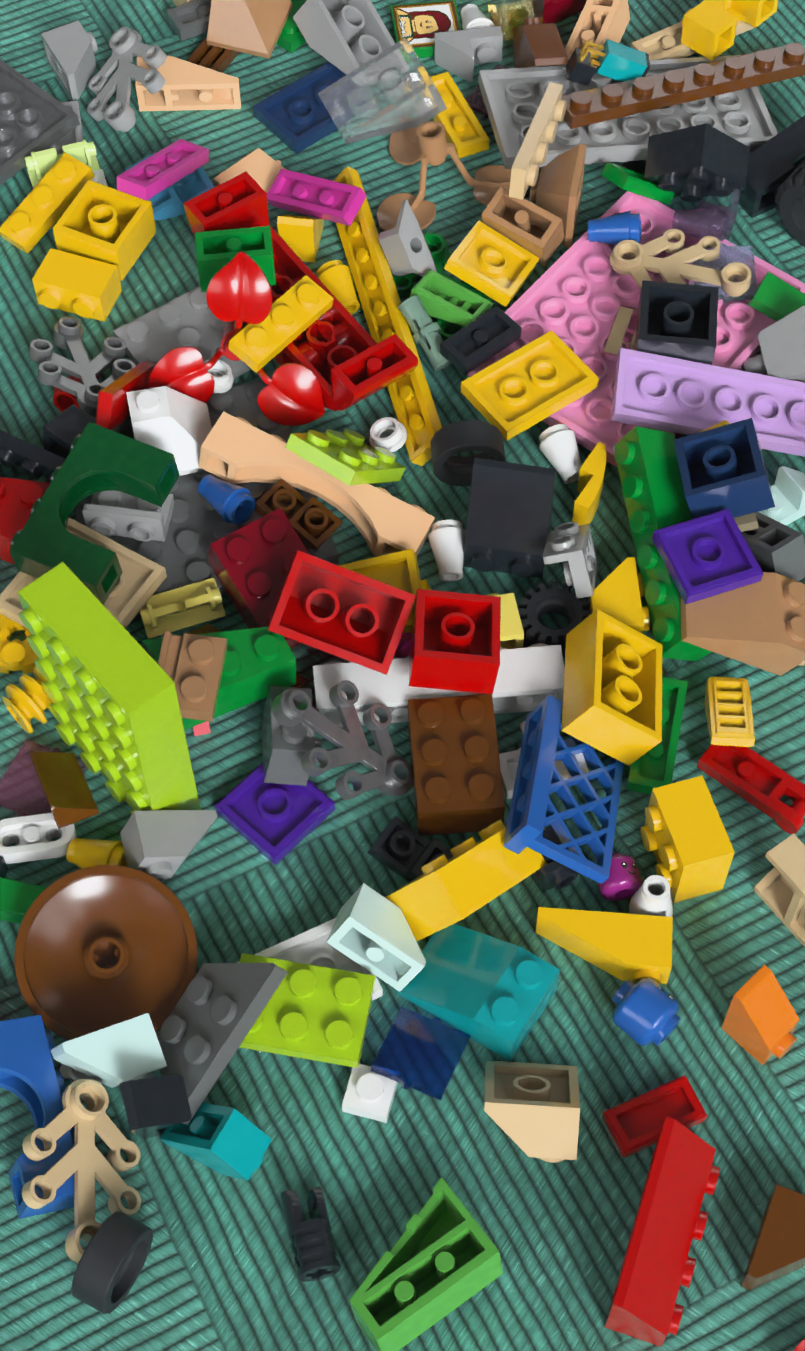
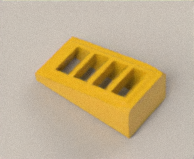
M709 677L706 683L704 707L711 744L739 747L754 746L755 734L748 680L745 678Z

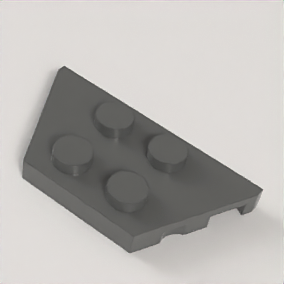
M203 963L156 1036L167 1064L166 1067L160 1069L161 1076L178 1074L183 1077L192 1114L191 1119L288 973L274 963ZM191 1119L183 1124L188 1125Z

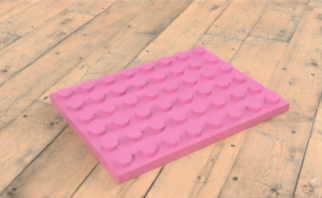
M627 191L600 218L630 210L631 214H640L641 245L663 236L669 229H679L684 233V249L699 243L700 239L705 236H714L721 244L719 257L714 261L698 259L689 264L722 271L729 263L740 262L750 268V288L738 297L727 295L721 286L682 278L689 285L718 287L717 336L712 365L742 371L744 362L754 357L761 350L758 340L759 332L776 322L748 305L762 278L767 272H770L804 294L805 283L657 200ZM587 230L504 312L522 327L521 338L467 375L471 377L552 330L599 377L598 388L542 421L551 427L557 424H566L569 430L574 431L576 442L591 452L598 442L606 444V461L618 468L613 446L637 425L611 421L617 355L604 352L620 306L634 309L623 338L625 343L632 342L637 325V311L635 310H638L641 290L630 275L619 274L611 267L610 254L616 245L589 242ZM670 240L669 242L675 243V242H678V241H677V240ZM711 247L704 248L706 250H713ZM662 251L653 257L665 258L672 254ZM647 271L652 281L665 282L659 273ZM622 342V348L631 349V344ZM669 432L674 433L675 439H679L683 435L680 433Z

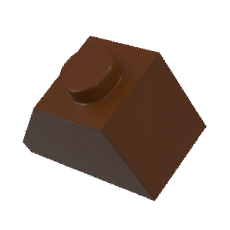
M543 17L525 18L523 19V25L512 27L514 68L568 64V56L555 23L544 24Z
M776 1184L769 1197L740 1286L747 1290H752L805 1266V1195Z

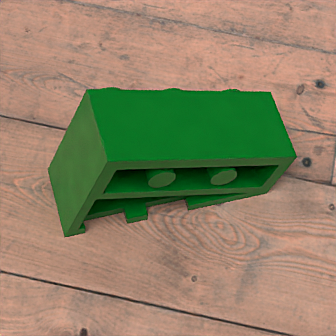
M268 627L195 634L227 639V652L214 718L267 697L270 685L284 687L296 685V658L283 636L268 631ZM163 638L143 640L145 651L158 664ZM182 718L184 730L206 722Z

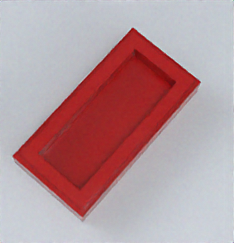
M683 1075L604 1111L602 1119L624 1159L657 1143L665 1117L673 1118L686 1128H691L706 1121L708 1115L686 1075Z

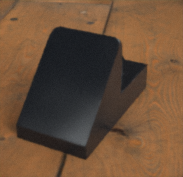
M174 1074L120 1083L130 1131L143 1139L162 1135V1128L187 1122L192 1117L184 1080L181 1075Z

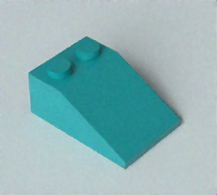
M454 923L433 934L422 950L426 960L424 968L400 992L396 990V993L511 1062L557 991L560 969L520 946Z

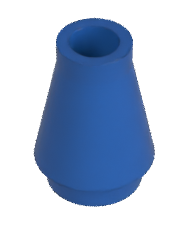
M630 210L596 220H588L589 242L617 245L624 240H634L641 243L640 214H631Z
M214 475L205 476L199 483L198 493L209 502L226 523L243 524L253 514L255 500L248 489L218 479Z

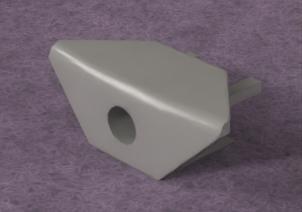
M406 199L402 201L396 228L380 232L379 242L392 274L399 277L415 273L423 277L430 269L435 272L437 271L420 225Z

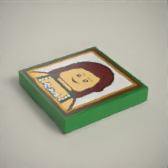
M456 0L390 5L395 44L405 60L434 57V33L462 30Z

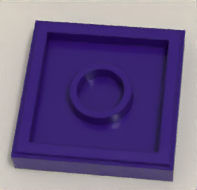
M728 508L653 532L652 540L685 605L759 582L762 579L763 572Z
M263 762L214 805L216 813L274 865L281 861L336 809L335 802L309 780L306 786L264 783Z

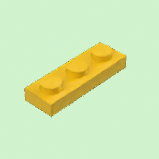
M449 72L417 81L419 96L434 121L444 125L447 143L454 144L455 152L459 158L489 150V137Z
M65 152L1 225V237L28 254L66 211L86 182L95 177L92 169Z
M305 275L272 304L270 313L263 322L259 324L249 323L229 341L228 349L257 373L332 307L334 298Z

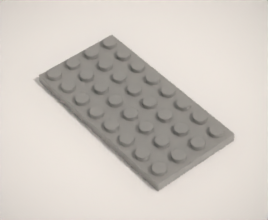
M740 55L718 56L713 61H718L726 59L728 57ZM706 57L649 60L650 69L646 76L713 61ZM566 65L479 70L478 84L504 168L512 169V165L549 82L563 85L562 95H566L576 91L619 83L620 81L597 74L596 71L588 86L567 79ZM756 86L570 129L563 119L562 122H558L554 142L549 143L544 165H538L539 167H545L554 158L578 144L587 145L585 165L646 160L649 136L705 123L750 147V153L776 136L778 132Z

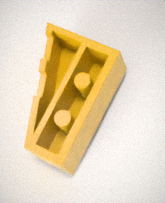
M500 819L478 832L482 840L476 843L475 839L471 837L450 849L453 857L447 860L443 854L421 867L423 875L385 898L400 907L416 941H419L463 920L547 865L542 854L528 847L519 854L503 847L507 826H504Z

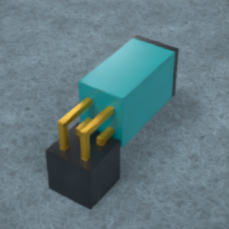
M609 39L605 41L603 46L586 40L582 49L575 48L568 60V64H566L567 79L588 86L596 71L597 74L624 82L638 77H645L650 69L649 54ZM587 45H590V46H592V47H595V48H598V49H601V50L598 51V50L589 48V47H587Z

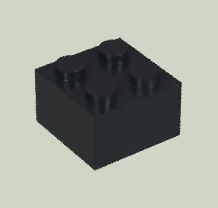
M706 123L649 136L644 178L657 184L658 188L663 191H673L685 202H700L703 197L708 196L727 197L730 195V192L746 189L750 147Z
M643 280L637 310L635 350L712 365L716 349L718 287Z

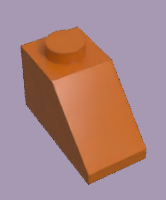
M764 964L734 994L721 1029L763 1066L773 1054L780 1059L794 1045L797 1038L793 1035V1032L799 1022V1017L772 970Z

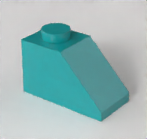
M203 1102L188 1125L180 1123L166 1127L160 1137V1140L212 1170L225 1176L247 1181L262 1164L264 1153L272 1141L268 1135L235 1108Z

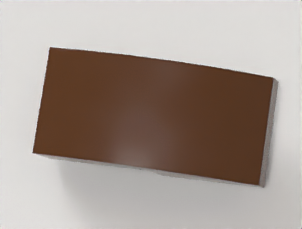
M282 478L255 503L254 511L262 517L281 508L302 543L315 551L343 524L342 520L314 496L308 501Z

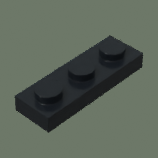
M0 430V463L9 468H12L15 464L29 477L35 480L43 477L50 483L54 470L58 466H62L66 459Z

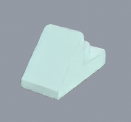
M785 466L779 467L775 484L771 486L775 507L758 512L784 525H788L805 515V474Z

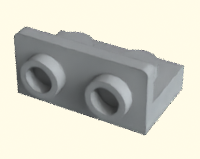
M101 491L93 494L91 504H84L82 513L85 525L106 537L113 535L134 538L143 542L151 540L165 542L175 502L173 494H169L162 507H159L120 491Z
M577 522L560 524L554 528V531L549 533L542 556L544 564L568 561L563 563L567 585H574L577 599L593 596L599 565L589 524L578 526Z

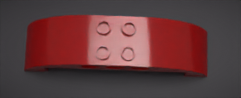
M247 171L184 202V209L194 237L195 232L270 226L267 193ZM270 226L276 285L270 286L272 304L305 275L334 298L332 307L274 357L278 364L281 366L286 363H299L308 367L318 378L324 407L334 411H344L414 371L418 365V358L396 334L376 343Z

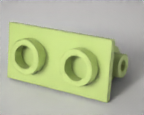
M82 140L81 142L62 146L63 154L66 152L90 167L92 171L100 170L93 141L87 143L86 140ZM55 148L38 152L33 151L30 152L31 156L24 157L33 189L63 155H57Z

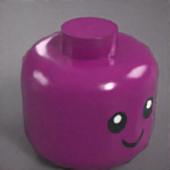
M612 853L609 878L602 884L597 882L601 896L609 901H621L633 897L642 886V878L637 862L631 856Z

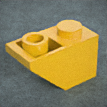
M627 557L594 589L593 596H590L589 610L593 613L596 609H599L638 632L643 633V631H649L650 618L648 607L641 606L640 597H644L645 591L641 573H637L635 557Z

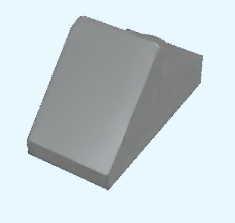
M501 26L434 33L435 64L468 82H473L474 64L502 61L503 33Z

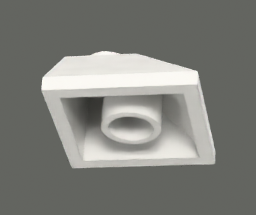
M166 386L126 392L135 440L174 454L180 476L206 471L198 467L201 445L212 430L206 403Z

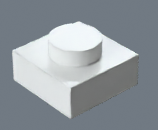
M359 1064L358 1068L353 1067L342 1103V1112L387 1123L399 1081V1074Z

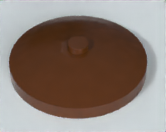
M97 865L71 872L53 882L29 907L20 925L15 943L14 964L16 978L23 998L34 1015H41L43 1024L48 1029L68 1041L149 1013L154 1030L157 1032L161 1029L163 1022L168 1018L186 991L189 983L195 977L198 957L197 941L186 909L176 895L159 880L145 872L125 866Z

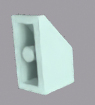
M364 883L341 907L326 941L399 992L424 968L426 963L400 907Z
M149 1013L66 1041L51 1050L54 1060L111 1088L130 1080L154 1077V1072L167 1066Z

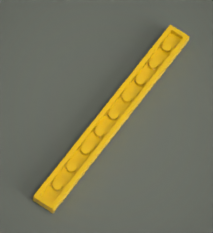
M349 166L333 180L360 187L364 191L358 171ZM365 198L351 226L336 223L371 337L376 343H379L396 334L418 358V365L414 371L388 385L387 388L397 419L405 426L407 431L405 445L411 463L423 466L432 458L430 441L434 434L442 428L409 325L398 309L401 301L388 261L379 242V234L367 198Z

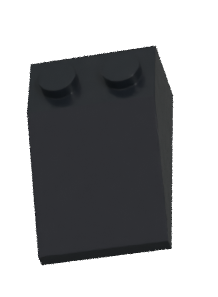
M474 458L465 537L464 567L474 568L481 572L497 571L510 573L522 578H542L545 565L542 556L550 533L556 469Z

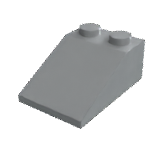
M307 0L293 16L309 47L359 85L405 74L410 70L371 0Z

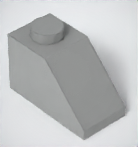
M79 20L41 33L46 59L72 101L80 98L95 71L94 52L98 51L93 34L91 32L86 33Z
M216 810L134 811L120 832L127 867L145 872L159 881L171 878L217 819Z

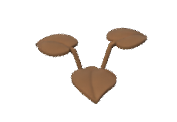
M401 115L391 133L389 152L391 158L402 165H413L421 161L419 192L416 197L409 193H398L386 198L377 210L376 216L379 229L386 231L396 228L402 201L406 199L413 210L421 230H424L433 222L436 216V205L433 202L423 200L426 190L427 164L431 166L440 165L445 161L446 156L450 155L467 184L474 187V199L484 205L490 203L500 186L508 190L510 189L512 169H505L502 165L485 166L476 171L474 179L469 175L455 152L454 144L447 143L445 127L442 123L428 121L422 124Z

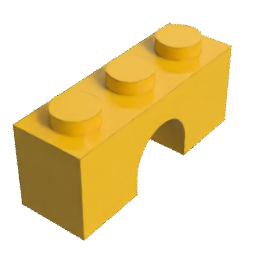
M704 0L685 13L682 19L681 43L713 61L734 45L737 21H743L756 28L777 12L778 0Z

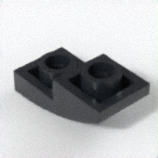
M397 816L391 819L367 852L409 882L423 875L421 867L444 854L447 860L453 857L450 849L434 838L429 842Z

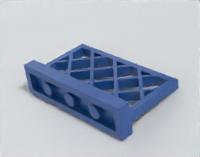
M548 695L526 717L503 847L517 854L528 847L602 884L609 878L624 763L611 757L610 765L604 767L594 751L595 748L573 736L571 737L576 746L568 748L559 733L562 727L561 712L563 702ZM583 753L592 771L584 773L573 755ZM561 759L571 778L563 780L554 762ZM597 778L606 792V797L599 798L589 780ZM577 785L587 803L579 806L568 787ZM556 792L567 810L558 813L549 798V794ZM591 810L594 812L602 825L601 830L595 832L585 816V812ZM572 817L583 836L574 839L563 820ZM551 825L562 844L557 845L543 838L544 827ZM588 843L597 858V863L595 864L587 860L579 846Z

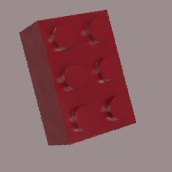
M281 508L211 543L209 547L207 561L248 629L269 626L277 595L292 554L297 550L309 554ZM284 637L290 649L302 644Z

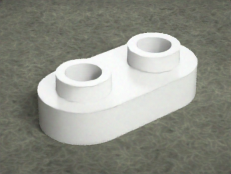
M52 813L3 819L0 821V856L4 857L6 864L62 857L66 855L69 843L77 837L74 823L58 829ZM54 838H60L59 840L51 841ZM12 843H18L17 846L7 847Z

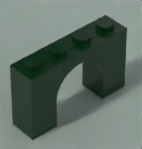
M88 422L82 434H78L72 441L70 453L62 466L60 465L54 470L50 485L43 497L38 498L34 502L27 523L12 538L9 552L18 571L39 578L64 562L104 605L123 573L116 552L70 533L67 530L69 516L79 502L101 491H120L162 507L180 476L174 454Z

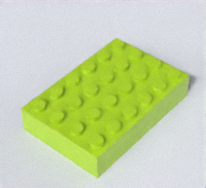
M64 562L18 591L23 608L19 616L31 633L27 637V641L38 656L34 663L45 678V681L41 684L48 697L52 700V703L48 706L59 722L55 725V728L68 746L74 743L82 751L80 757L87 768L93 774L100 772L107 779L105 785L117 802L121 803L125 800L133 809L130 811L131 815L134 811L201 810L174 681Z

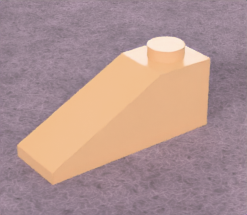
M587 0L565 47L568 60L575 48L582 49L586 40L601 46L604 45L607 39L620 43L630 21L628 0ZM587 45V47H589V48H592V49H595V50H598V51L601 50V49L592 47V46H590V45Z
M167 56L163 65L157 68L165 78V84L160 91L151 94L142 83L136 81L135 84L140 112L241 109L239 78L173 56ZM137 57V66L151 70L143 58Z

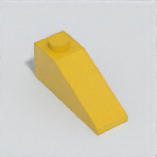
M538 907L536 934L622 981L631 980L636 984L641 979L652 978L659 985L667 984L672 969L673 917Z

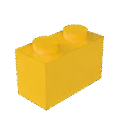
M52 248L48 251L32 279L38 304L44 305L49 309H58L77 314L83 318H92L103 322L106 321L122 292L118 266Z

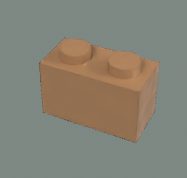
M500 186L481 214L484 224L539 257L538 263L543 266L547 265L564 239L561 218L525 198L521 200L509 197V190L503 186Z

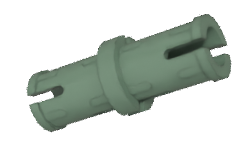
M419 295L408 298L398 306V309L414 333L412 337L415 344L421 345L433 366V370L435 372L440 371L451 364L440 354V343L444 341L439 333L441 328L438 322L433 323Z

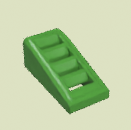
M431 269L412 288L410 297L419 295L429 316L462 326H467L491 310L493 306L491 301ZM470 308L476 310L473 315L467 312Z

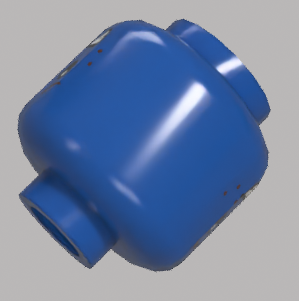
M652 978L641 979L636 984L631 980H627L612 998V1001L617 1004L612 1015L614 1023L641 1046H647L652 1042L659 1046L681 1020L676 1015L679 1010L678 1001Z

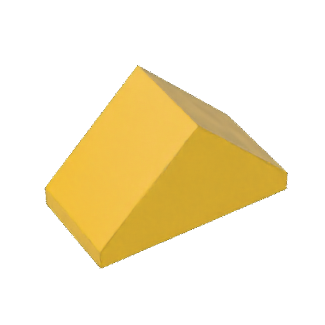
M298 215L278 216V235L303 262L315 263L324 219Z

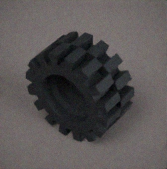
M551 581L549 589H546L544 582L537 584V593L530 588L526 592V598H521L518 608L524 630V648L530 644L561 645L564 659L566 634L592 614V611L589 610L590 603L588 599H577L576 593H571L572 586H568L567 583H565L563 589H559L558 581ZM554 612L567 617L569 624L561 629H550L540 624L538 618L545 613Z

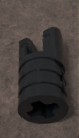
M322 1188L309 1189L307 1204L310 1220L304 1221L296 1191L281 1192V1204L289 1240L292 1242L291 1248L295 1256L294 1262L297 1267L298 1280L302 1282L317 1281L339 1272L340 1264L336 1258L337 1253L333 1245L334 1239L330 1232L331 1225Z

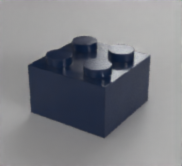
M752 418L674 440L684 494L693 519L727 508L733 518L775 507L762 450Z

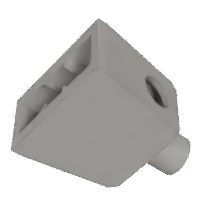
M804 305L759 332L758 340L762 353L744 362L746 372L805 383Z

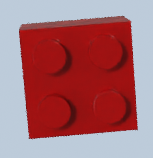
M417 589L411 619L409 686L493 694L500 666L501 597Z

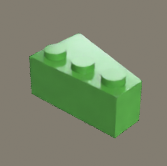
M442 1177L433 1188L434 1193L418 1214L414 1213L408 1221L406 1231L391 1251L387 1250L349 1300L357 1324L376 1351H399L503 1274L499 1250Z

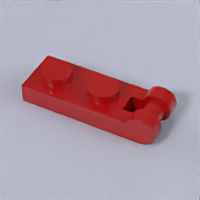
M712 744L699 759L697 768L774 819L783 831L789 834H796L803 826V817L805 816V785L749 747ZM783 795L792 799L793 803L790 807L780 801Z

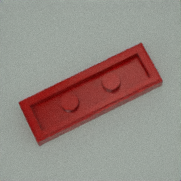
M142 361L99 391L96 414L97 425L112 430L130 416L126 392L147 389L149 376L156 363Z

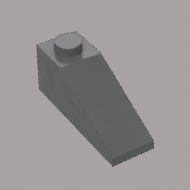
M755 512L758 529L741 533L762 572L777 573L795 581L803 579L805 577V542L803 534L760 512Z

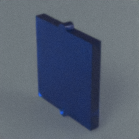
M401 1007L371 1066V1071L401 1083L403 1089L412 1088L441 1101L471 1035L440 1023V1019L437 1017L430 1019Z

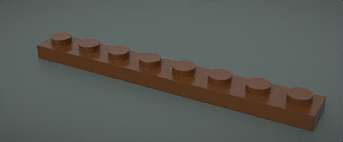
M800 42L790 43L767 50H759L749 54L732 56L709 63H700L691 67L669 70L660 74L638 77L633 80L562 95V100L567 101L564 121L570 129L804 76L805 47Z

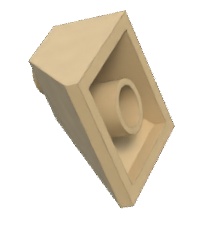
M486 1060L484 1111L528 1157L540 1158L550 1163H557L563 1160H577L580 1120L577 1066Z

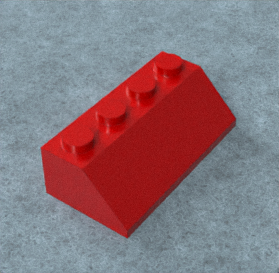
M665 1117L654 1149L605 1328L660 1347L667 1333L677 1334L684 1309L683 1305L676 1303L679 1287L681 1285L689 1288L696 1264V1259L689 1257L688 1253L692 1239L701 1241L708 1218V1212L700 1210L704 1193L713 1196L720 1172V1167L712 1165L716 1149L677 1120L670 1117Z

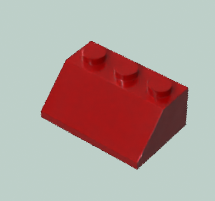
M297 550L292 554L267 630L387 675L416 595Z

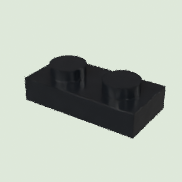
M495 306L440 343V354L462 374L467 375L521 338L522 327L499 307Z

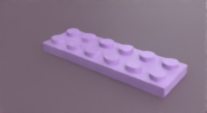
M620 348L616 361L611 421L693 435L724 420L731 424L752 418L761 449L805 457L804 382Z

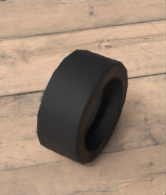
M466 420L454 422L437 431L430 441L433 473L440 481L449 485L471 486L474 458L505 462L502 433L496 426L484 421ZM465 451L482 452L473 456H453Z
M116 1211L110 1215L98 1228L79 1261L71 1286L73 1297L104 1314H109L116 1309L129 1293L145 1264L153 1240L152 1228L122 1212Z

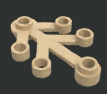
M669 229L663 236L643 245L634 240L621 241L610 254V265L613 270L619 274L630 275L640 290L643 280L652 281L647 271L659 273L667 283L686 284L682 279L684 278L721 286L725 293L732 297L743 295L750 288L751 270L744 263H729L722 271L689 264L698 259L714 261L719 257L721 244L714 236H705L700 239L699 243L684 249V233L679 229ZM670 240H677L678 242L672 243V242H669V241H670ZM711 247L713 250H706L704 248ZM662 251L672 254L665 258L653 257Z
M79 1079L68 1085L62 1096L63 1110L44 1128H38L24 1138L22 1145L23 1151L29 1159L41 1161L55 1151L56 1141L75 1125L74 1146L44 1175L36 1176L25 1183L22 1188V1198L28 1207L40 1209L54 1200L56 1190L74 1173V1228L70 1230L66 1237L65 1250L68 1257L78 1264L84 1253L80 1245V1239L88 1246L92 1237L101 1226L99 1222L95 1221V1179L110 1196L108 1208L111 1214L118 1211L131 1216L138 1212L141 1207V1197L138 1191L133 1187L127 1186L117 1173L126 1172L136 1166L140 1161V1150L133 1141L125 1138L106 1114L109 1104L106 1089L99 1082L88 1079ZM80 1099H82L86 1103L87 1109L83 1107ZM95 1132L110 1148L108 1161L95 1146ZM35 1138L43 1142L44 1151L37 1148ZM120 1149L127 1154L128 1163L121 1158ZM35 1185L42 1189L43 1199L35 1194ZM121 1196L127 1199L128 1209L124 1208L121 1204Z

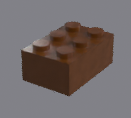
M492 694L408 700V732L418 833L421 836L479 832L500 819L504 824L505 802Z

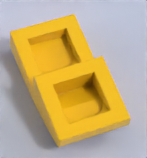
M601 442L597 443L580 467L577 488L580 495L574 502L572 522H577L578 526L590 525L601 499L607 456L606 444Z

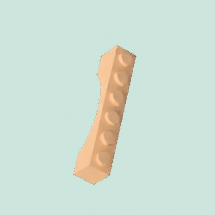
M224 411L201 445L198 467L232 484L249 482L277 483L282 478L290 486L318 496L337 508L355 525L365 538L372 554L377 557L412 548L416 556H418L428 538L435 519L434 516L428 514L420 506L410 505L392 496L381 487H374L370 484L352 486L345 484L286 449L287 443L283 438L274 434H268L252 426L244 418L234 417Z

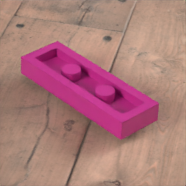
M179 139L118 175L117 190L143 200H149L208 163L209 149Z
M281 169L267 193V201L273 207L351 226L367 195L360 187Z

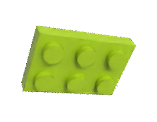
M327 429L326 432L309 430L308 433H291L285 446L286 449L349 486L397 482L401 480L406 467L395 461L396 455L381 447H375L374 449L363 443L365 440L364 436L350 429H344L343 432Z
M245 953L241 954L239 963H274L288 973L239 1046L240 1048L354 1068L359 1067L376 983L375 975Z

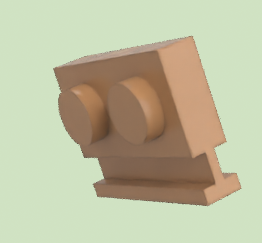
M171 631L164 632L158 665L175 683L182 718L213 722L227 652L226 638L184 633V636L172 635Z

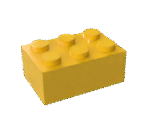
M596 609L566 634L561 731L628 766L662 742L663 645L599 609Z

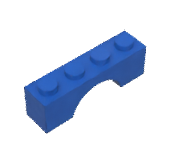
M41 1015L0 1021V1088L14 1093L27 1105L34 1120L35 1130L44 1128L63 1110L62 1096L65 1091L63 1076L60 1072L55 1073L51 1050L55 1048L54 1039L51 1031L45 1030ZM75 1125L56 1141V1149L51 1155L41 1161H33L23 1153L17 1158L8 1175L19 1219L74 1207V1173L56 1190L54 1200L40 1209H32L25 1204L22 1198V1188L25 1183L36 1176L44 1175L74 1146ZM35 1138L37 1148L44 1151L43 1142ZM35 1185V1194L43 1199L42 1189Z

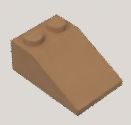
M763 572L762 579L759 582L686 605L680 595L682 641L779 676L805 661V584L777 573Z

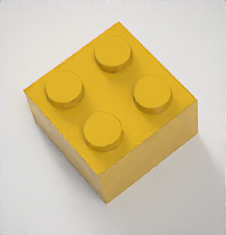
M91 180L86 182L52 228L57 250L118 266L120 281H123L156 234L151 201L140 199Z
M703 775L653 788L649 806L645 807L646 820L644 826L640 829L641 838L645 849L648 852L653 851L658 863L655 866L656 875L664 877L669 882L673 903L723 890L735 851Z

